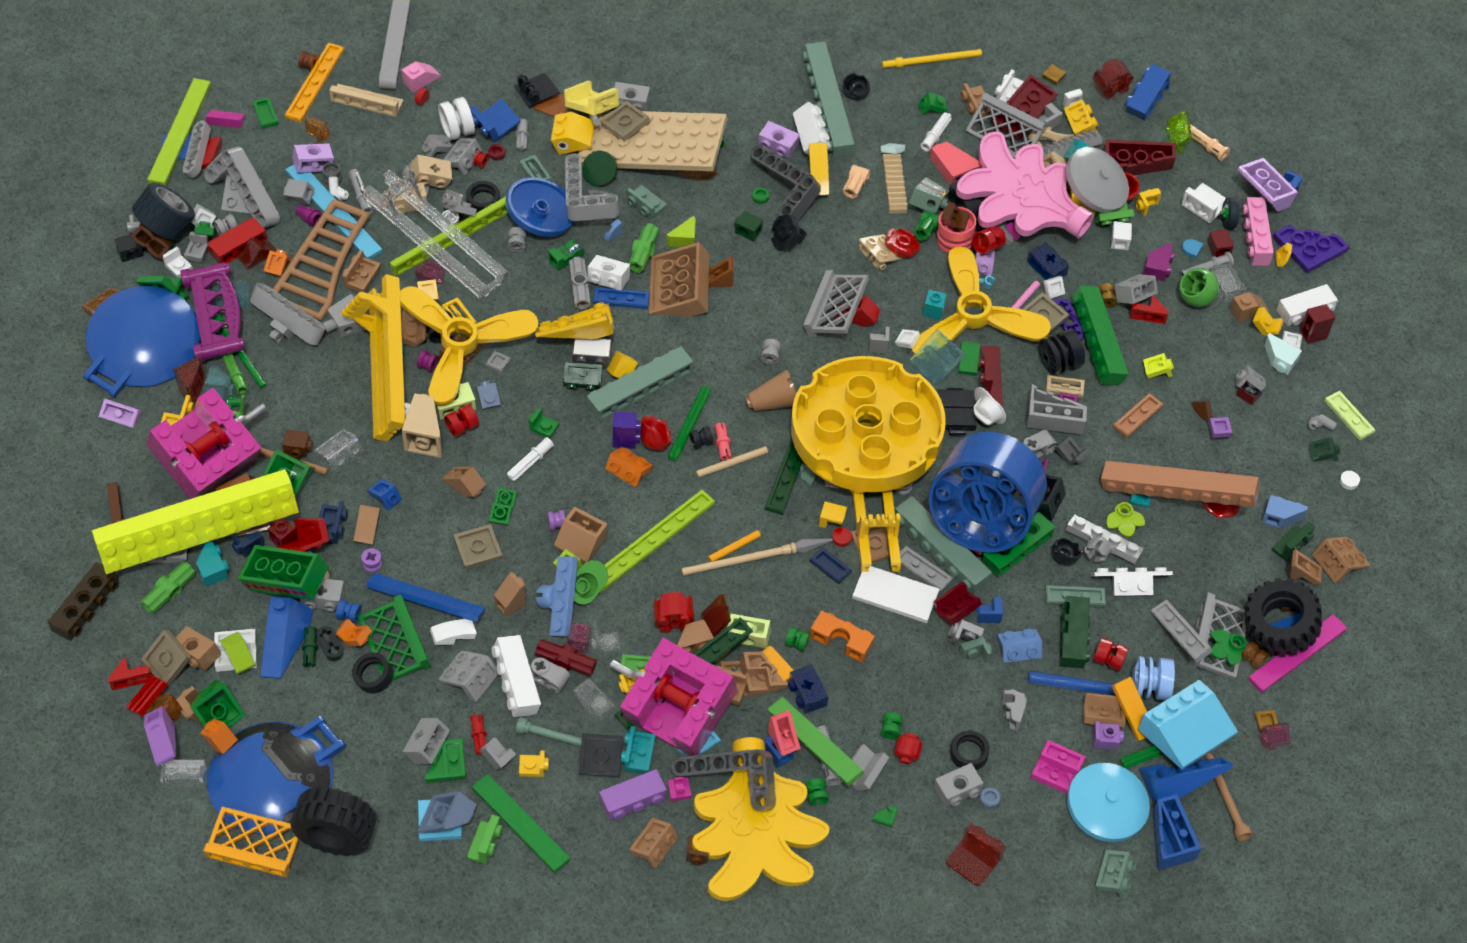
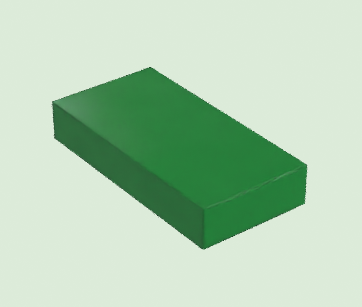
M269 97L252 101L262 129L279 125Z
M962 341L958 374L977 376L980 343Z

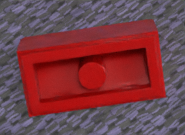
M221 137L208 139L201 169L205 170L218 156L222 147Z

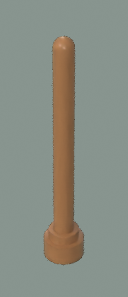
M1209 752L1205 755V759H1214V756ZM1222 774L1214 779L1235 824V837L1237 841L1247 840L1252 837V831L1249 826L1242 822Z

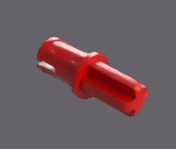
M478 714L470 716L472 726L471 738L474 740L475 753L482 755L479 750L486 745L487 732L484 730L483 715L479 714L478 718Z

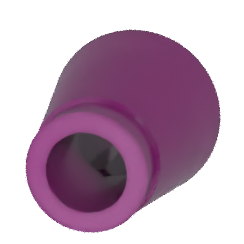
M299 205L296 209V214L309 226H315L322 216L319 210Z

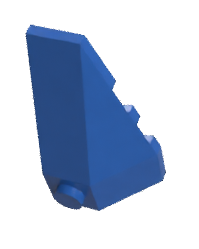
M1224 758L1198 760L1196 764H1190L1183 770L1178 766L1166 767V764H1157L1139 769L1150 798L1157 802L1160 798L1175 794L1181 798L1231 769L1233 765Z

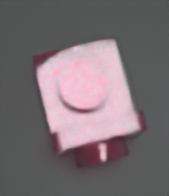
M425 258L422 264H418L415 269V274H417L415 281L420 282L422 278L427 280L436 279V283L440 284L443 279L445 266Z

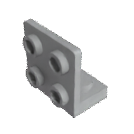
M462 650L456 655L448 668L444 670L439 681L461 687L470 700L477 702L497 677L498 672L497 667L489 656Z

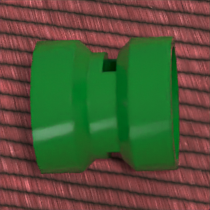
M791 626L785 640V645L788 647L795 646L798 650L804 652L809 642L810 633L806 631L800 632L797 628Z
M893 712L885 713L882 720L884 726L881 727L880 735L886 739L897 740L901 736L900 726H902L903 717Z
M814 778L805 783L811 806L817 805V799H819L820 805L829 802L828 792L825 791V779Z

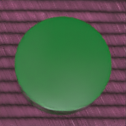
M759 187L753 190L752 200L755 203L765 204L769 201L770 193L767 189Z

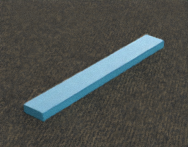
M294 165L286 168L285 171L291 179L307 181L315 189L311 200L324 213L329 203L335 199L311 172L297 173ZM335 208L331 214L351 223H357L344 210ZM334 224L348 238L352 230ZM363 228L352 244L358 251H364V257L367 259H372L383 252L382 248Z

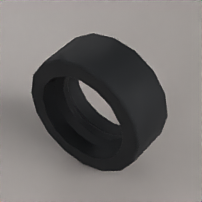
M478 181L468 187L466 191L467 203H471V207L477 209L476 213L500 200V190L492 182ZM480 192H487L494 196L487 203H479L473 200V196Z
M371 652L357 659L353 665L352 677L361 690L374 694L388 687L392 681L393 669L383 655ZM374 663H380L383 666L382 675L374 682H364L362 674L366 667Z
M971 730L962 731L952 740L950 749L951 760L959 768L972 763L975 770H978L988 760L989 742L979 732ZM966 741L974 742L981 747L982 754L980 758L975 760L965 759L958 753L959 745Z

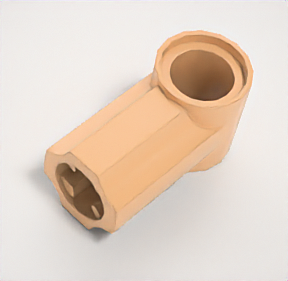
M853 164L848 181L843 189V194L852 199L857 198L862 186L866 185V179H869L870 170Z

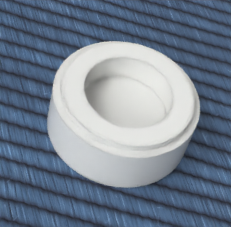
M1353 471L1342 473L1340 484L1343 488L1353 490L1359 485L1360 477L1357 473Z

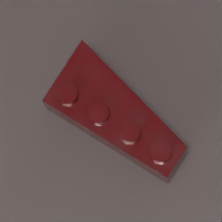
M1105 140L1102 150L1113 157L1124 172L1132 175L1173 169L1176 159V143Z

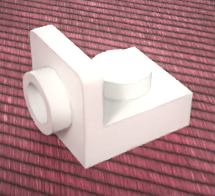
M178 247L169 250L163 255L165 267L177 278L181 277L180 270L187 268L193 270L192 265L181 255Z

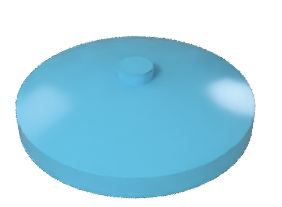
M1096 763L1083 768L1072 780L1067 793L1068 810L1076 825L1089 836L1101 841L1121 842L1133 837L1144 826L1149 815L1150 802L1144 785L1132 772L1119 765Z

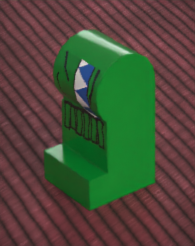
M570 240L564 246L558 249L552 248L548 251L549 262L557 271H560L569 265V260H572L574 257H582L584 249L575 240Z

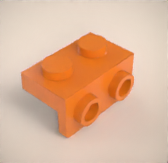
M620 447L610 453L605 469L636 487L639 485L641 477L649 473L653 465L647 462L645 458L632 453L630 449Z

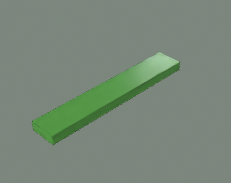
M781 697L767 709L771 716L790 710L798 741L848 787L864 774L863 769L785 698Z

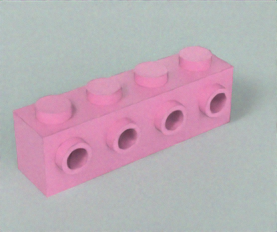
M1247 197L1245 204L1242 205V215H1244V229L1247 232L1246 243L1249 245L1248 256L1251 258V265L1269 266L1273 256V247L1265 198Z

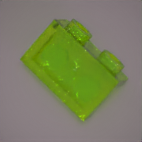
M1185 110L1167 120V131L1170 136L1169 142L1176 143V151L1179 153H1183V145L1192 140L1189 114Z

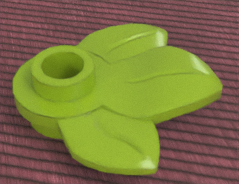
M1122 502L1115 507L1114 512L1108 515L1106 524L1108 529L1118 528L1123 536L1129 538L1134 534L1135 526H1145V520L1141 513L1134 511L1131 504Z

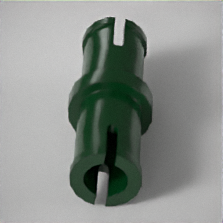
M307 626L304 627V643L302 644L303 667H310V664H312V667L316 666L315 659L318 644L316 643L317 628L314 626H309V630Z

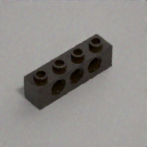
M96 562L48 620L50 630L69 641L74 636H79L83 625L93 618L95 610L99 606L104 605L107 595L111 591L116 590L119 582L116 572L106 574L104 566Z

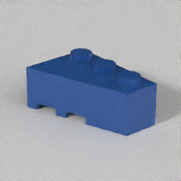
M1154 64L1149 69L1147 68L1143 73L1141 83L1138 82L1136 84L1133 96H1129L1126 101L1127 112L1145 121L1155 108L1154 105L1158 99L1161 100L1163 97L1161 94L1164 89L1168 90L1170 88L1171 72Z
M1175 794L1158 799L1153 810L1158 870L1197 860L1201 847L1178 795Z

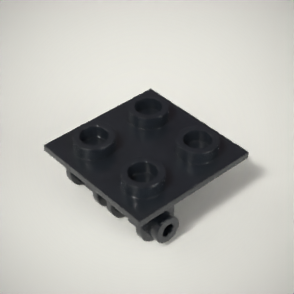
M545 73L528 79L526 75L520 74L517 80L518 84L514 85L529 107L560 94L559 90Z

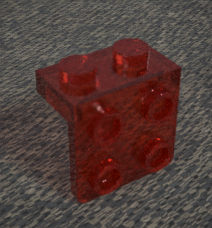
M971 823L966 829L964 839L947 858L946 865L974 885L980 886L1003 858L1006 847L999 839L988 835L982 827Z

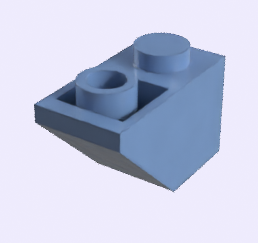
M1270 495L1262 523L1278 528L1285 527L1303 520L1308 506Z

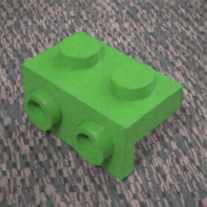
M1125 202L1123 206L1114 212L1102 213L1096 211L1094 223L1109 225L1112 224V221L1116 220L1118 222H1128L1129 218L1134 216V210H1128L1127 202Z
M491 815L489 823L480 821L467 855L469 860L487 865L490 856H493L495 852L496 839L501 836L503 826L500 825L499 816Z

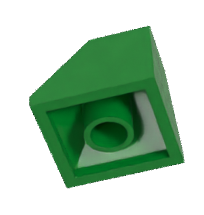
M275 449L262 476L285 469L291 481L296 499L309 481L315 467Z
M215 680L201 690L190 705V708L203 727L213 719L224 722L230 728L246 716L226 684Z

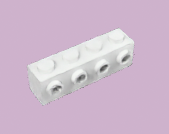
M521 636L498 637L494 646H492V655L496 658L497 672L502 678V689L504 693L506 692L508 698V709L511 710L513 717L537 714L541 702Z

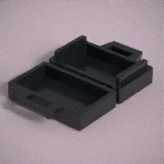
M963 388L937 389L945 411V429L949 430L950 435L965 436L967 430H976L977 419L973 411L975 405L974 390H963Z

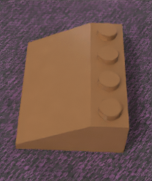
M700 242L651 257L649 315L692 317L708 312L710 254Z

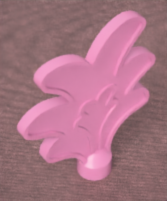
M991 132L983 137L979 149V160L983 168L972 170L963 175L956 187V194L962 199L987 197L979 207L978 223L981 227L990 228L1007 220L1015 219L1014 227L1022 236H1031L1046 227L1064 228L1078 239L1086 233L1094 219V214L1082 206L1079 207L1069 198L1066 191L1068 183L1066 164L1053 163L1045 168L1043 148L1038 144H1029L1022 147L1014 159L1008 150L1005 137L1001 132Z

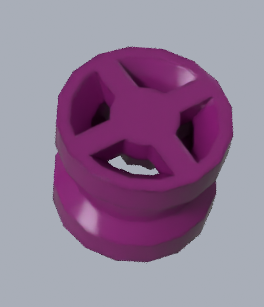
M423 350L418 357L417 367L421 369L426 368L428 372L432 373L438 365L439 356L431 355L428 351Z

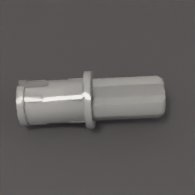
M520 119L521 122L517 125L515 133L517 138L516 148L519 151L526 150L529 133L527 132L528 121L526 119Z

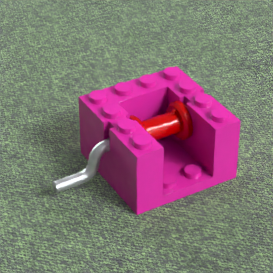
M211 388L197 398L194 410L179 421L170 425L165 420L151 429L146 445L188 498H196L213 492L217 487L223 485L257 460L262 447L243 424L250 422L267 409L264 404H261L245 416L240 415L234 418L235 414L217 391Z
M662 638L644 667L645 673L640 670L633 671L615 660L610 663L611 668L636 680L620 706L625 719L644 731L656 735L660 740L689 756L699 755L738 691L732 675L665 638Z

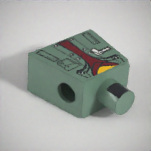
M925 177L914 189L909 204L936 214L941 208L947 207L948 202H954L947 199L949 193L947 189Z

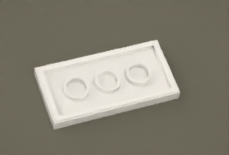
M871 566L869 567V572L861 573L852 599L927 623L934 606V600L938 596L939 588Z

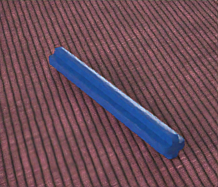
M1030 671L1028 677L1029 683L1116 696L1112 688L1113 683Z

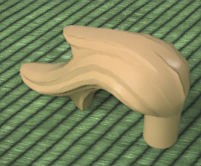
M1047 127L1037 144L1042 146L1039 142L1040 140H1050L1058 143V140L1070 139V136H1074V134H1059L1051 131L1052 127ZM1033 130L1028 136L1029 140L1034 139L1038 132Z

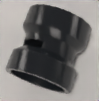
M709 426L703 427L699 432L697 430L689 432L691 443H695L694 449L701 448L702 444L708 446L714 443Z

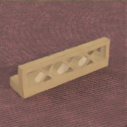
M342 84L332 85L329 90L330 99L333 102L397 117L404 103L403 99Z

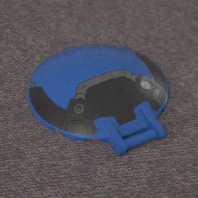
M322 716L317 717L303 728L285 722H264L249 726L234 734L238 740L224 754L216 752L212 759L207 777V788L211 803L218 814L221 808L225 807L290 823L301 793L314 787H329L331 789L333 783L331 758L344 750L347 745L343 740L337 738L326 725V720ZM319 729L332 743V746L327 749L314 734L316 730ZM225 814L224 820L227 823L232 824L236 822L233 815ZM247 820L241 824L245 831L256 827L253 820ZM267 825L261 829L264 835L277 831L273 825ZM259 830L256 831V832H254V833H252V834H259V835H261V833H260Z

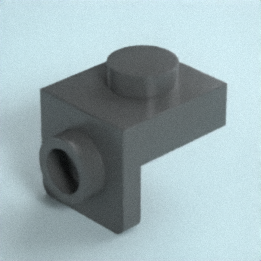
M1071 436L1066 437L1055 447V450L1068 465L1080 464L1086 459L1084 455L1089 452L1087 448L1081 450Z

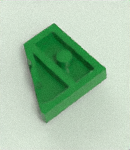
M462 739L445 740L428 774L425 776L426 783L466 779Z

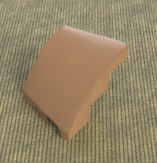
M763 651L743 652L740 661H720L719 666L730 671L731 668L736 670L735 666H740L737 671L747 676V688L743 698L769 694L788 686V682L786 680L783 681L778 675L776 667L769 662Z

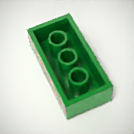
M254 545L238 579L249 591L313 600L329 566L316 553Z

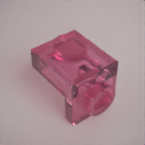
M1285 722L1263 726V733H1261L1263 745L1270 750H1275V746L1291 744L1289 724Z

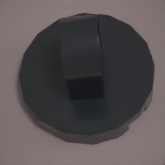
M788 214L778 216L771 231H774V238L771 237L772 243L780 250H790L796 242L802 243L807 235L799 227L797 219L793 215Z

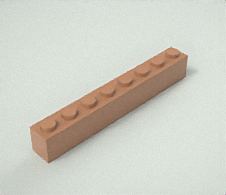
M1106 461L1101 477L1103 489L1109 492L1177 498L1187 501L1195 500L1205 503H1222L1224 505H1240L1243 507H1256L1260 491L1259 477Z

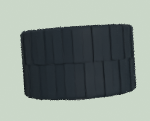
M149 183L132 206V211L140 223L158 236L172 241L179 239L195 217L193 208L183 197L159 183Z

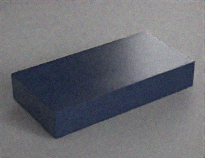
M824 547L817 551L809 560V562L838 585L852 572L849 567Z

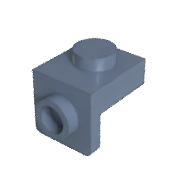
M490 380L480 382V386L476 387V392H478L481 408L485 409L501 405L496 383H490Z

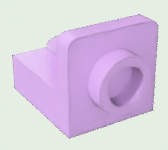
M995 250L986 254H980L976 251V263L979 274L992 275Z

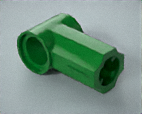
M924 210L920 222L914 230L917 240L923 241L928 239L933 231H937L939 215Z

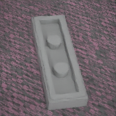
M905 546L900 552L901 566L930 586L939 588V592L942 593L953 581L952 576L909 547Z

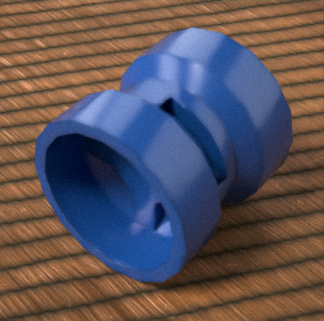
M341 599L336 609V619H349L352 623H357L358 616L361 613V604H350L348 601Z

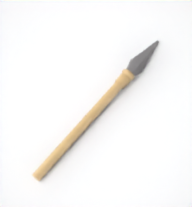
M801 539L796 543H790V545L787 544L778 548L681 568L683 576L782 554L787 555L791 554V552L792 554L796 552L806 553L833 541V539Z

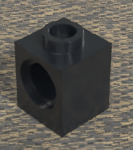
M132 234L114 239L122 263L143 256L142 250L145 247L135 242L131 236Z

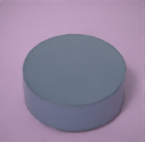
M994 788L983 789L979 797L980 803L989 809L997 807L1001 799L1000 793Z

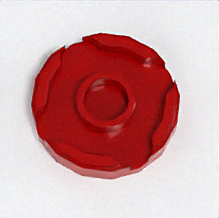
M894 228L888 231L885 237V243L889 250L901 257H914L920 249V242H917V237L908 230L900 228L895 230Z

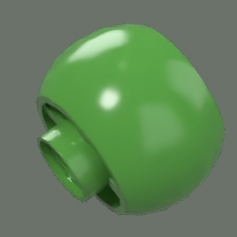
M1191 269L1181 278L1179 284L1180 295L1187 304L1193 307L1208 306L1218 296V279L1208 269Z

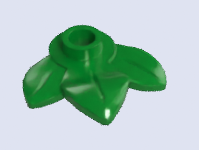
M1226 630L1211 632L1210 635L1216 642L1211 648V655L1217 659L1227 658L1230 665L1239 663L1242 659V652L1246 648L1245 638L1240 634L1231 635Z

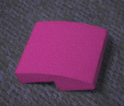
M1048 740L1031 778L1067 794L1069 786L1080 771L1086 756Z

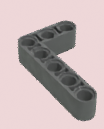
M754 146L750 151V156L766 171L794 187L779 207V215H793L799 221L820 193L821 185L811 174L764 146Z
M753 749L678 757L671 764L673 774L684 777L749 771L750 797L753 808L769 811L776 805L773 757L766 750ZM760 754L763 756L761 764L758 763V756ZM742 756L744 762L740 766L738 760ZM723 758L724 766L720 768L719 761ZM701 761L705 762L703 770L700 768ZM682 763L686 765L684 772L681 770ZM762 775L765 778L763 785L759 782V778ZM763 796L766 798L764 806L761 805V798Z

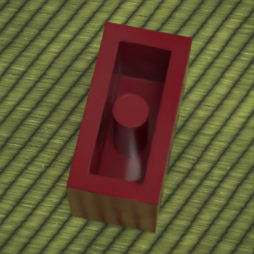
M1327 304L1306 310L1299 331L1307 344L1328 338L1335 320L1334 312L1330 310Z

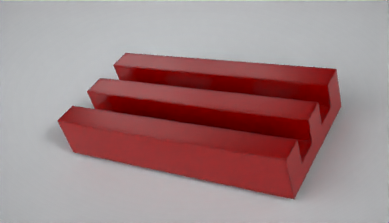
M152 675L126 708L142 717L168 684Z

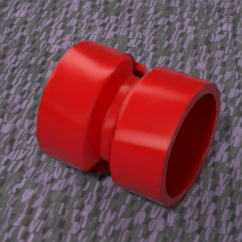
M999 226L978 231L972 237V245L980 254H986L1002 248L1006 243V235Z
M469 404L459 408L458 412L453 411L444 416L445 424L455 438L464 434L466 429L470 431L479 426L478 417Z
M1103 637L1093 661L1101 665L1107 663L1109 668L1120 672L1129 648L1121 644L1115 646L1113 641Z

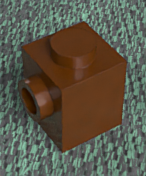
M286 429L282 444L283 452L297 459L301 457L307 458L308 451L311 452L313 449V440H310L309 432Z

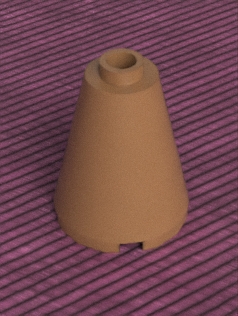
M788 370L781 372L748 393L749 397L746 398L749 409L753 408L754 411L793 407L797 393L790 380Z

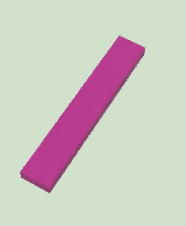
M1334 614L1322 622L1320 636L1316 638L1313 646L1308 645V650L1305 652L1300 650L1298 655L1295 656L1286 654V657H1280L1279 654L1250 675L1248 680L1263 693L1344 633L1347 627Z

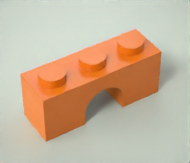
M822 610L810 629V638L826 646L835 637L844 638L848 642L845 655L862 663L874 645L875 636L869 631L857 628L852 623L836 618L832 613H826Z

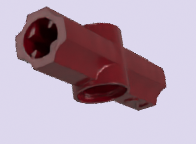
M541 639L535 650V656L553 662L567 671L571 669L589 677L593 674L597 664V659L578 653L576 648L568 644L560 646Z

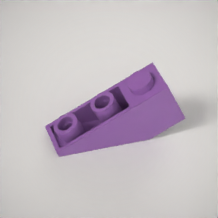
M162 706L144 715L145 731L157 766L162 763H168L176 757L175 723Z

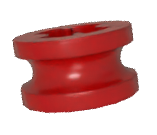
M478 151L474 157L473 165H479L483 169L488 162L489 155Z

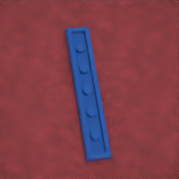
M374 573L367 581L366 587L392 596L401 594L405 600L471 621L478 622L485 612V607Z

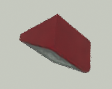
M1246 383L1238 389L1236 396L1253 405L1262 395V392Z

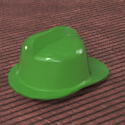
M591 560L579 568L576 573L574 601L576 603L584 605L591 603L608 581V571L603 563Z

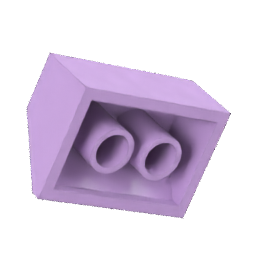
M1264 158L1238 167V171L1243 178L1277 212L1291 206L1298 192Z

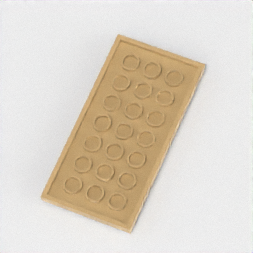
M612 110L597 114L600 121L609 115ZM642 111L649 116L650 122L625 142L604 128L600 123L598 126L595 125L592 148L580 150L578 153L581 156L582 167L585 158L590 153L601 150L614 156L617 161V168L714 171L727 123V115Z

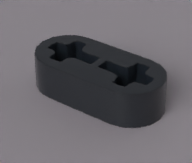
M329 626L321 627L316 635L326 658L330 661L340 660L344 652L335 631ZM324 633L329 635L330 641L327 642L326 638L323 637ZM331 646L334 647V649L337 651V654L334 655V653H331Z

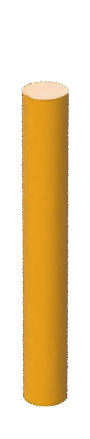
M756 530L709 555L708 559L710 562L717 561L760 538L761 534Z

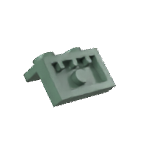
M640 185L634 191L631 188L627 189V202L631 206L637 207L644 216L653 219L667 208V204L643 185Z
M1105 851L1096 882L1097 890L1118 892L1120 898H1126L1127 891L1129 892L1131 889L1132 873L1136 871V862L1130 852Z

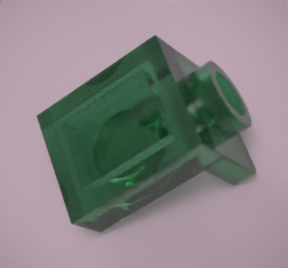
M1332 437L1309 443L1314 462L1332 457L1335 462L1339 461L1340 447L1338 443H1334Z

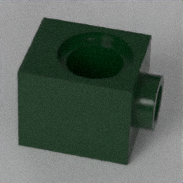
M744 211L741 216H737L735 219V233L754 242L762 231L763 219Z

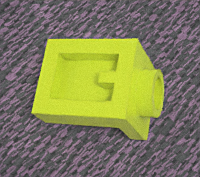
M1165 353L1143 360L1148 378L1167 373L1168 377H1173L1171 370L1174 369L1172 360L1167 359Z

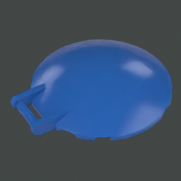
M137 286L113 294L97 307L88 323L86 346L93 364L84 373L83 378L88 382L92 381L109 392V395L113 398L126 386L151 387L176 378L191 365L195 359L193 345L200 342L195 312L179 295L160 287ZM99 372L100 374H102L103 376H105L106 378H108L116 384L112 386L108 382L98 377L96 374Z

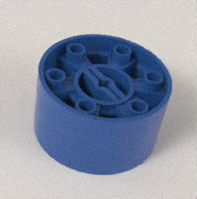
M979 432L968 435L953 446L931 485L929 507L932 517L947 537L965 548L987 553L1007 550L1018 544L1025 537L1040 508L1047 489L1045 470L1035 453L1025 444L1011 436L996 432ZM959 467L962 477L950 470ZM1017 488L1023 496H1014Z

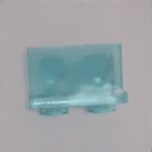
M243 280L231 282L237 294L240 308H249L252 283H247ZM220 281L214 283L212 291H221ZM223 296L215 298L212 301L213 305L222 307L224 305V302H222Z

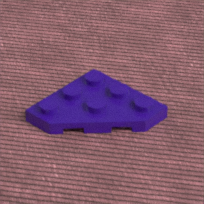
M1286 226L1273 235V238L1281 247L1286 243L1292 244L1290 256L1306 273L1349 250V246L1336 234L1328 236L1320 234V231L1309 229L1301 231L1296 230L1295 227Z

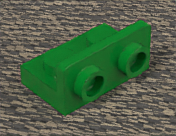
M165 275L139 276L136 283L140 286L160 287L176 294L180 289L182 279L169 278Z

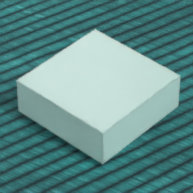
M889 143L881 146L882 153L898 154L905 151V145Z

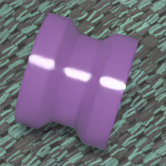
M559 510L557 513L548 512L550 531L561 528L565 520L564 510Z
M370 548L362 553V565L366 571L376 572L382 567L381 554L378 550Z

